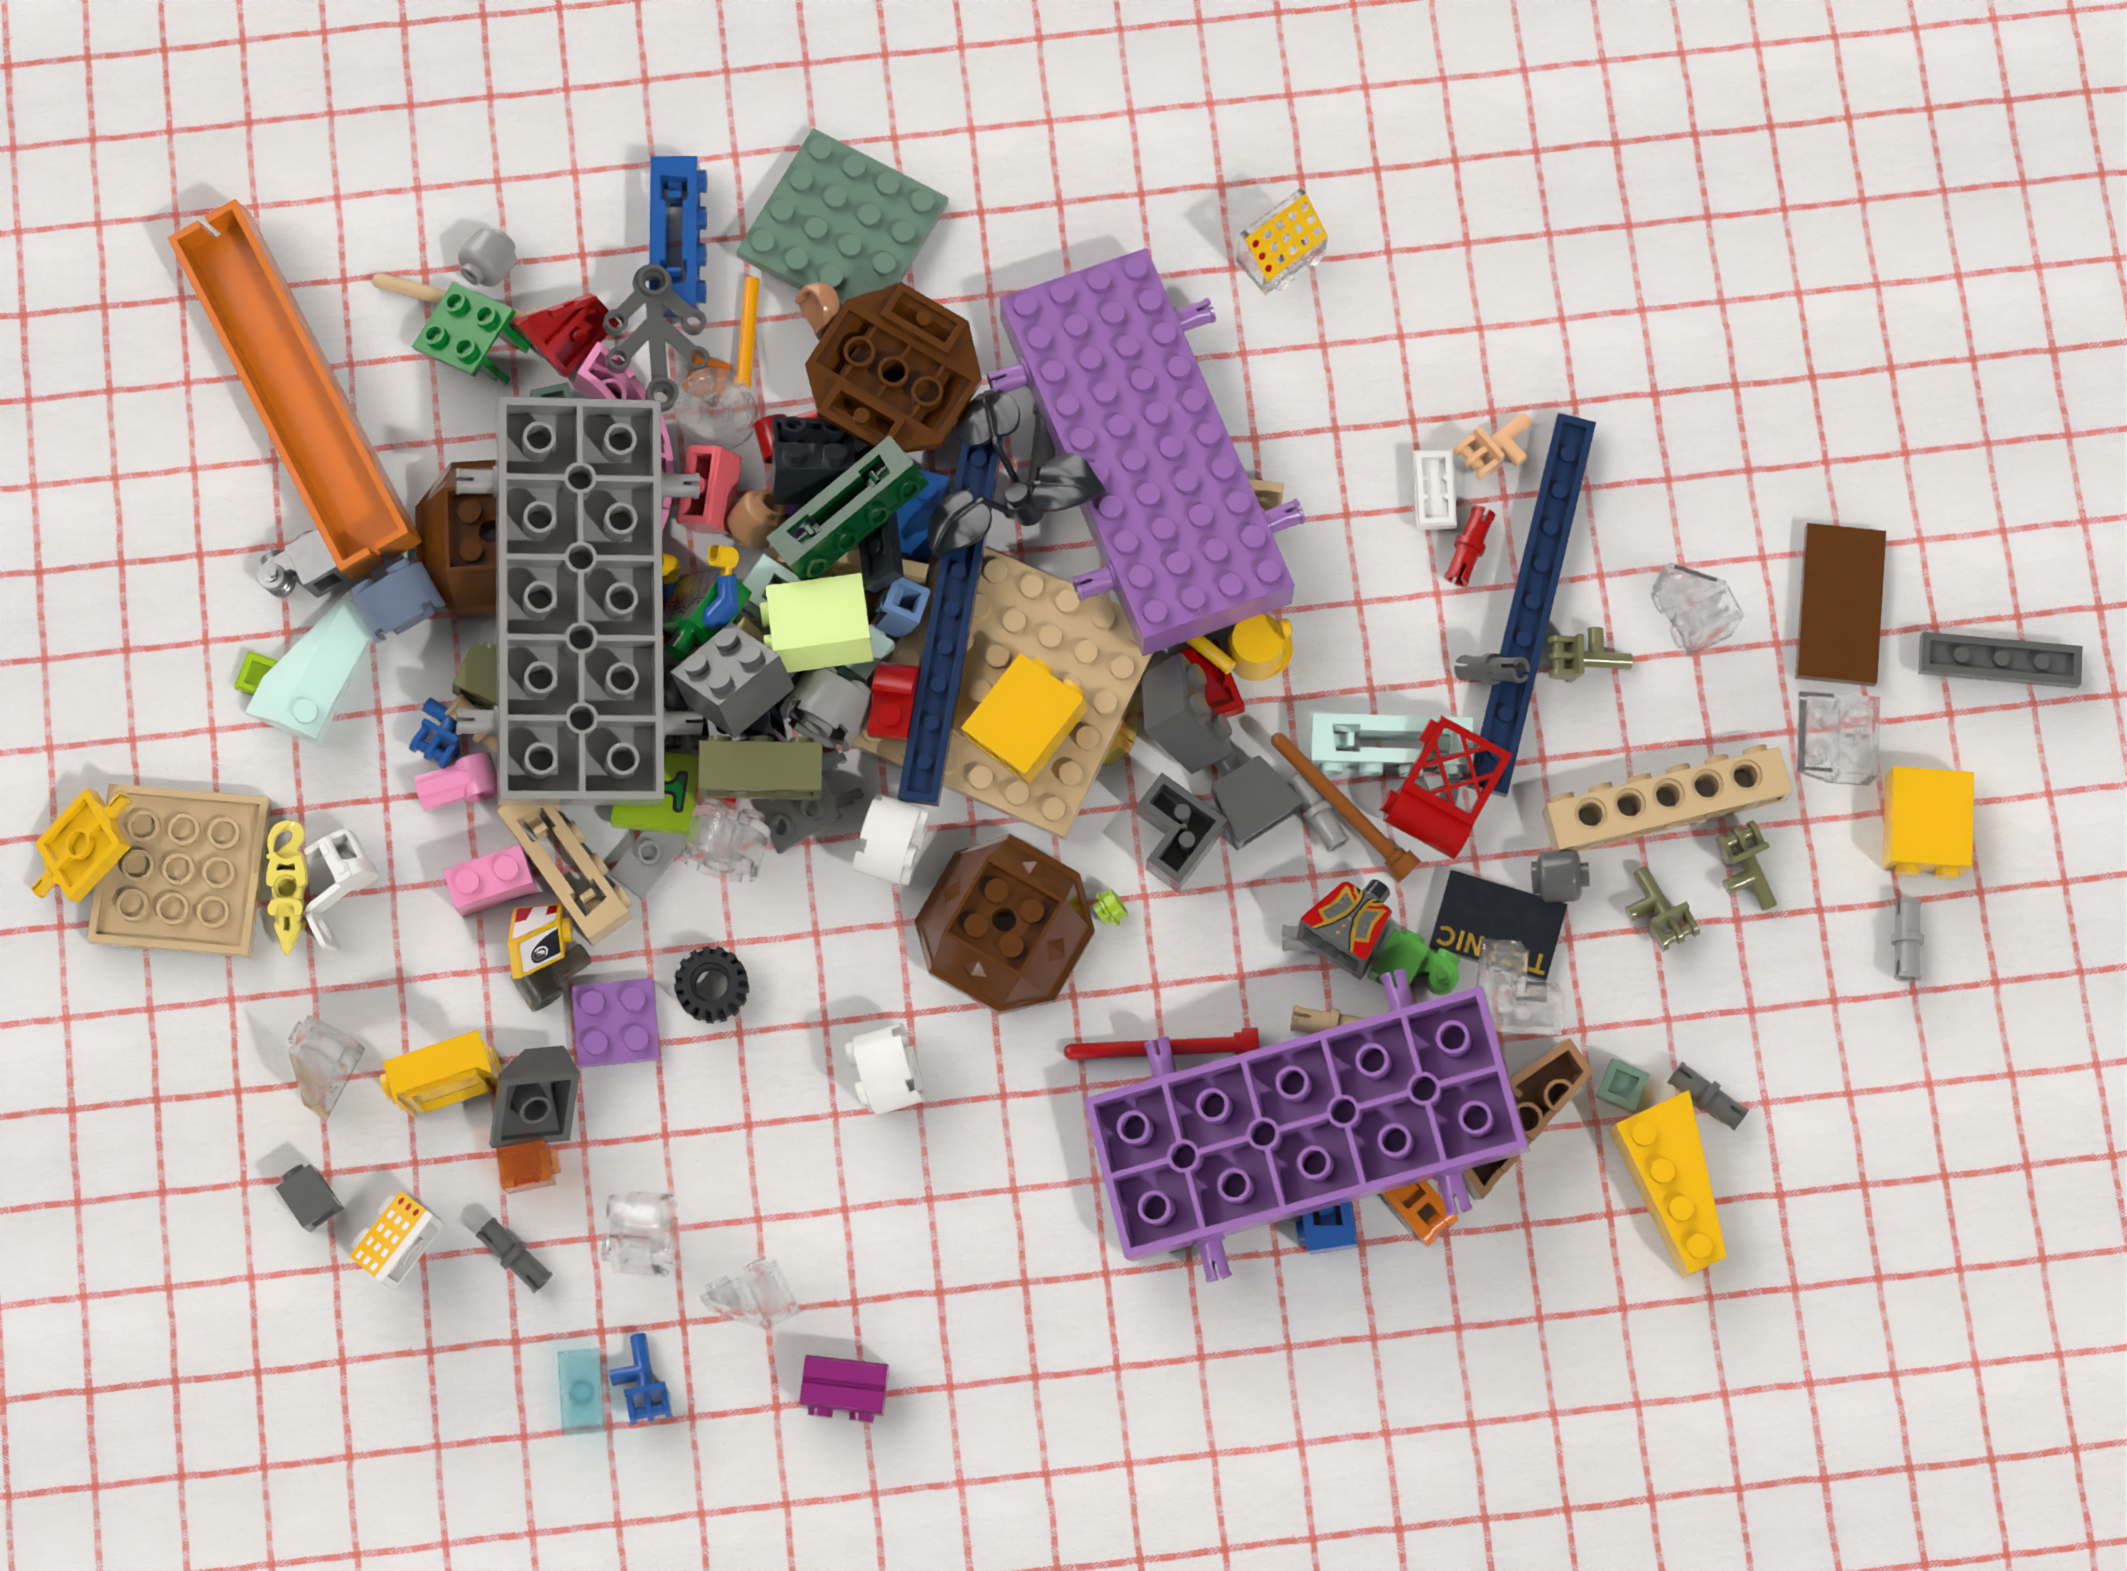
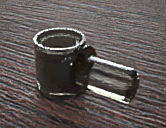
M577 944L565 952L564 958L522 978L512 979L511 975L510 979L530 1010L537 1012L556 1001L563 994L561 983L589 966L592 960L581 944Z

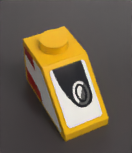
M562 904L513 908L507 941L512 979L527 976L564 958L566 943L573 942V928L571 918H564Z

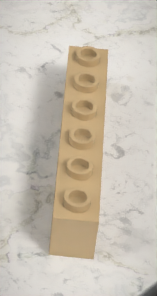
M1766 744L1756 745L1743 750V756L1729 759L1728 754H1720L1705 759V765L1690 768L1689 763H1684L1666 769L1667 774L1652 778L1650 773H1642L1627 779L1628 784L1613 787L1612 782H1606L1590 787L1588 794L1574 797L1573 792H1565L1550 798L1551 803H1547L1542 811L1552 850L1574 849L1577 852L1786 801L1793 793L1780 747L1767 749ZM1738 771L1747 773L1751 777L1752 786L1748 788L1739 786L1734 780V773ZM1695 782H1708L1714 790V795L1712 797H1703L1698 794L1695 789ZM1660 790L1670 792L1675 798V805L1671 807L1661 805L1657 800L1656 792ZM1620 800L1631 801L1636 806L1637 814L1634 816L1623 815L1618 809L1617 802ZM1583 809L1593 811L1598 817V824L1594 826L1585 825L1579 819L1578 812Z

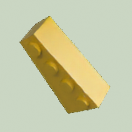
M1685 1091L1615 1124L1609 1132L1681 1278L1684 1279L1726 1258L1727 1254L1690 1091Z

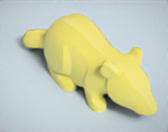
M285 820L277 823L271 829L267 838L269 853L266 857L270 861L266 873V884L272 888L273 896L268 905V913L276 919L274 921L275 934L279 940L281 950L286 956L291 953L301 931L305 929L307 921L301 918L304 912L303 899L305 888L309 883V872L306 858L299 850L305 840L306 833L305 828L295 820ZM289 831L292 835L289 841L277 852H274L277 836L282 832Z

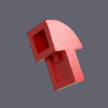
M883 661L878 664L871 688L873 700L867 729L869 737L908 741L921 666Z

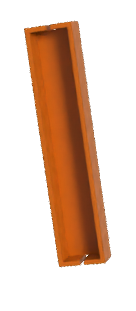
M234 199L205 216L207 222L221 233L219 236L215 237L214 233L197 220L167 238L337 568L341 573L355 581L385 564L382 556L386 555L390 559H394L422 543V540L251 212Z

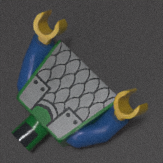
M711 545L708 550V562L711 566L721 568L683 574L679 576L677 582L675 577L680 571V560L673 555L662 553L663 600L665 604L663 610V630L671 636L665 649L672 657L678 660H685L693 647L703 646L730 622L732 623L751 596L752 592L737 579L736 574H732V569L739 560V553L735 548L724 545Z

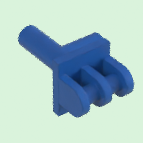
M430 697L425 702L422 711L442 723L438 726L424 718L421 722L422 727L409 745V750L414 753L417 751L424 753V759L428 761L436 760L439 762L438 767L443 769L450 764L454 757L457 758L460 754L459 737L454 735L457 721L445 714L448 707Z
M645 1333L634 1334L630 1336L634 1365L609 1370L612 1386L637 1381L638 1387L624 1389L631 1426L637 1425V1420L648 1418V1421L651 1422L655 1421V1416L665 1414L666 1418L673 1417L670 1401L671 1395L665 1381L654 1383L647 1336ZM645 1404V1406L635 1408V1406Z

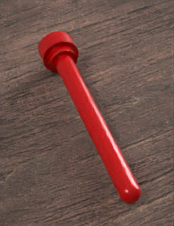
M1258 1027L1241 1028L1242 1032H1234V1036L1170 1039L1169 1043L1173 1055L1234 1053L1239 1055L1259 1049ZM1149 1040L1071 1043L1065 1046L1063 1053L1069 1060L1147 1057L1144 1043Z

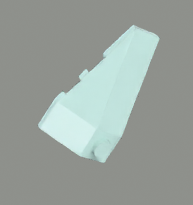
M351 589L262 678L245 712L247 715L317 747L320 746L372 641L369 631L351 602L355 597Z

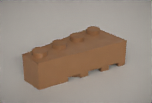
M1571 1038L1561 1040L1509 1076L1529 1145L1541 1134L1557 1112H1560L1594 1073ZM1520 1155L1466 1169V1172L1462 1174L1466 1188L1474 1200L1484 1199L1503 1174L1513 1166Z

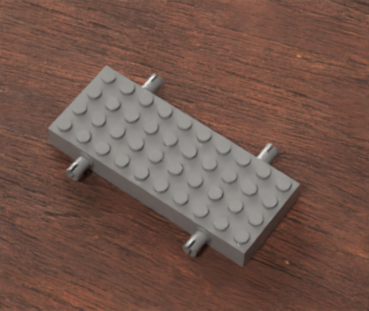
M498 396L496 404V466H493L492 470L456 468V494H492V497L496 498L497 706H494L493 710L457 708L456 721L472 722H457L456 734H493V737L497 738V805L660 806L665 799L664 739L666 735L702 736L703 723H700L703 716L698 712L666 711L664 707L662 501L664 497L699 499L700 485H698V482H700L699 473H664L663 469H661V400Z

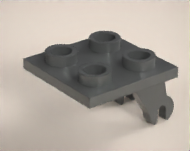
M839 753L831 757L822 758V773L837 769V764L846 763L848 760L845 754ZM822 778L821 800H752L777 853L782 854L842 817L839 808L854 804V800L864 798V794L861 788H857L849 792L830 795Z

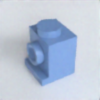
M904 577L889 585L888 590H883L876 603L875 611L878 612L874 628L898 639L900 637L906 638L919 624L931 590Z

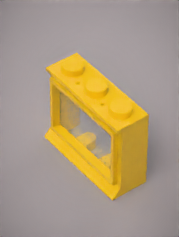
M475 1030L382 1061L385 1074L379 1075L386 1098H391L393 1104H398L400 1110H405L413 1118H417L416 1111L425 1114L493 1091L492 1086H497L498 1075L502 1072L496 1049L488 1047L486 1040H482L480 1031Z

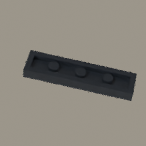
M867 445L854 454L855 463L873 448ZM882 458L861 475L865 482L870 479L868 476L869 472L874 471L877 473L885 466ZM896 512L885 523L875 528L859 542L863 586L874 594L904 576Z

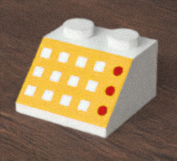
M401 1190L396 1197L391 1194L381 1204L377 1211V1215L380 1216L370 1230L366 1227L356 1236L351 1244V1248L354 1251L349 1256L378 1281L393 1290L398 1287L446 1225Z

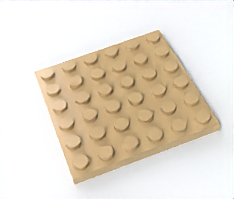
M985 547L943 787L1066 840L1140 688L1142 676L1149 669L1156 652L1142 656L1121 604L1099 595L1089 597L1080 602L1077 597L1079 592L1075 593L1073 584ZM940 559L926 585V588L931 591L919 624L906 638L900 637L888 662L921 666ZM1020 653L1030 660L1033 656L1043 660L1052 668L1051 675L1062 683L1065 679H1069L1078 685L1085 693L1082 697L1085 699L1088 708L1083 717L1029 785L966 740L961 729ZM873 693L870 697L871 702L873 700ZM868 719L851 747L903 769L907 742L869 737L867 734Z

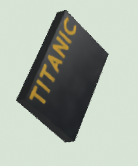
M1451 870L1428 947L1436 951L1442 948L1459 958L1545 983L1568 904L1562 902L1545 903L1539 895Z

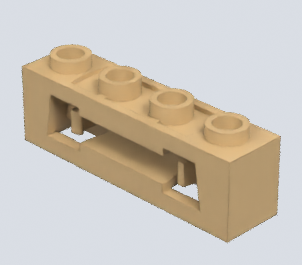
M503 805L497 812L592 946L633 919L627 910L633 904L619 884L614 888L610 886L604 877L610 872L596 852L591 856L587 854L581 845L587 840L573 820L566 824L558 813L564 808L563 805ZM546 816L555 826L552 828L554 834L594 889L598 886L606 897L600 902L591 888L581 894L579 897L590 912L586 917L575 903L579 898L539 842L551 833L542 820ZM524 827H530L537 838L535 841L532 842L523 830Z

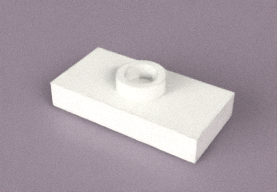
M1453 449L1413 450L1412 464L1416 530L1456 529Z

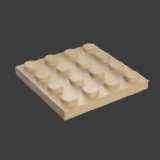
M109 783L106 805L115 797L118 791L125 792L132 800V803L118 816L119 828L131 848L94 886L86 941L94 945L251 958L272 800L269 797Z

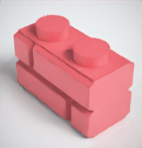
M687 446L685 458L687 464L683 474L699 473L700 482H698V485H700L699 499L680 497L676 519L677 524L688 527V529L697 533L731 534L727 517L736 502L742 461L741 456L720 446Z

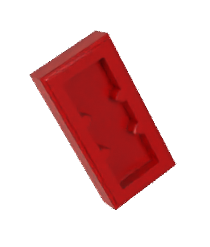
M1217 639L1210 640L1214 645L1221 649ZM1192 647L1179 651L1192 664L1197 663L1204 671L1207 683L1204 685L1205 699L1207 704L1218 715L1222 714L1228 718L1245 712L1244 702L1231 672L1225 674Z

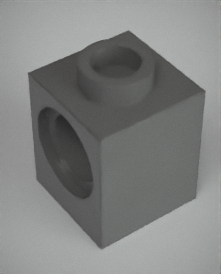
M300 1164L290 1169L282 1176L284 1182L276 1187L302 1228L309 1232H312L344 1209L319 1170L311 1164L306 1167Z

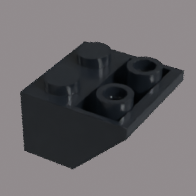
M796 416L772 418V505L804 506L855 464L853 437L822 418H799Z

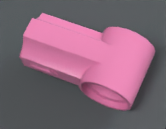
M486 752L462 757L453 766L414 777L417 794L425 812L464 800L473 803L497 796V777L491 755Z

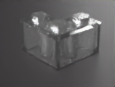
M1481 939L1476 987L1482 986L1486 993L1496 1031L1561 1035L1565 994L1558 983L1526 981L1529 953L1521 941Z

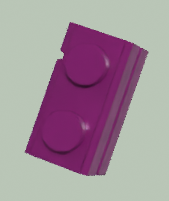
M805 1355L799 1405L808 1408V1416L832 1418L833 1411L849 1412L850 1421L873 1423L874 1415L884 1416L890 1366L883 1363Z

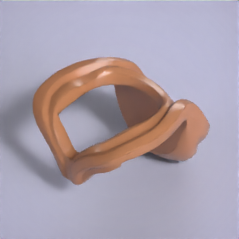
M817 282L804 286L795 299V303L799 304L800 310L814 329V334L819 341L839 312L840 307L835 289L826 282Z

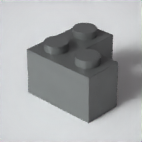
M1179 652L1146 670L1142 676L1144 726L1147 734L1186 770L1194 774L1231 754L1230 736L1232 735V728L1224 715H1218L1207 704L1204 686L1207 680L1202 668L1197 663L1192 664Z
M1161 773L1138 803L1137 815L1165 834L1147 858L1146 870L1173 890L1179 892L1225 831L1227 819L1164 773Z

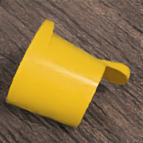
M1260 614L1238 622L1228 636L1224 647L1225 653L1236 661L1232 671L1240 678L1249 681L1265 680L1281 673L1290 663L1293 654L1292 639L1290 638L1293 628L1289 619H1280L1278 623L1271 616Z

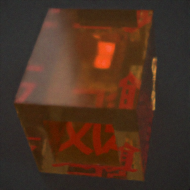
M546 1140L496 1149L502 1188L507 1194L557 1185L555 1174L561 1173L560 1157L558 1150H551L550 1144Z

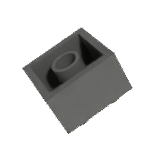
M731 622L671 671L686 704L734 739L795 688L780 655Z

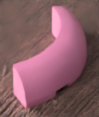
M597 341L577 372L574 388L589 399L645 400L646 389L636 378L635 372L630 367L621 374L609 371L606 367V357L610 349ZM617 355L611 357L614 364H625ZM661 414V469H663L664 473L674 474L670 437ZM664 497L662 501V531L669 515L672 497Z

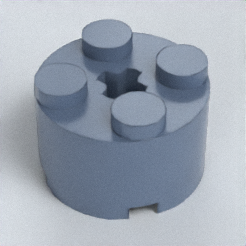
M405 558L386 569L388 576L383 579L373 581L370 578L351 589L355 596L351 602L375 643L387 640L384 634L391 630H394L396 635L426 620L435 614L432 606L443 608L446 605L422 562L416 563L414 560L408 561Z

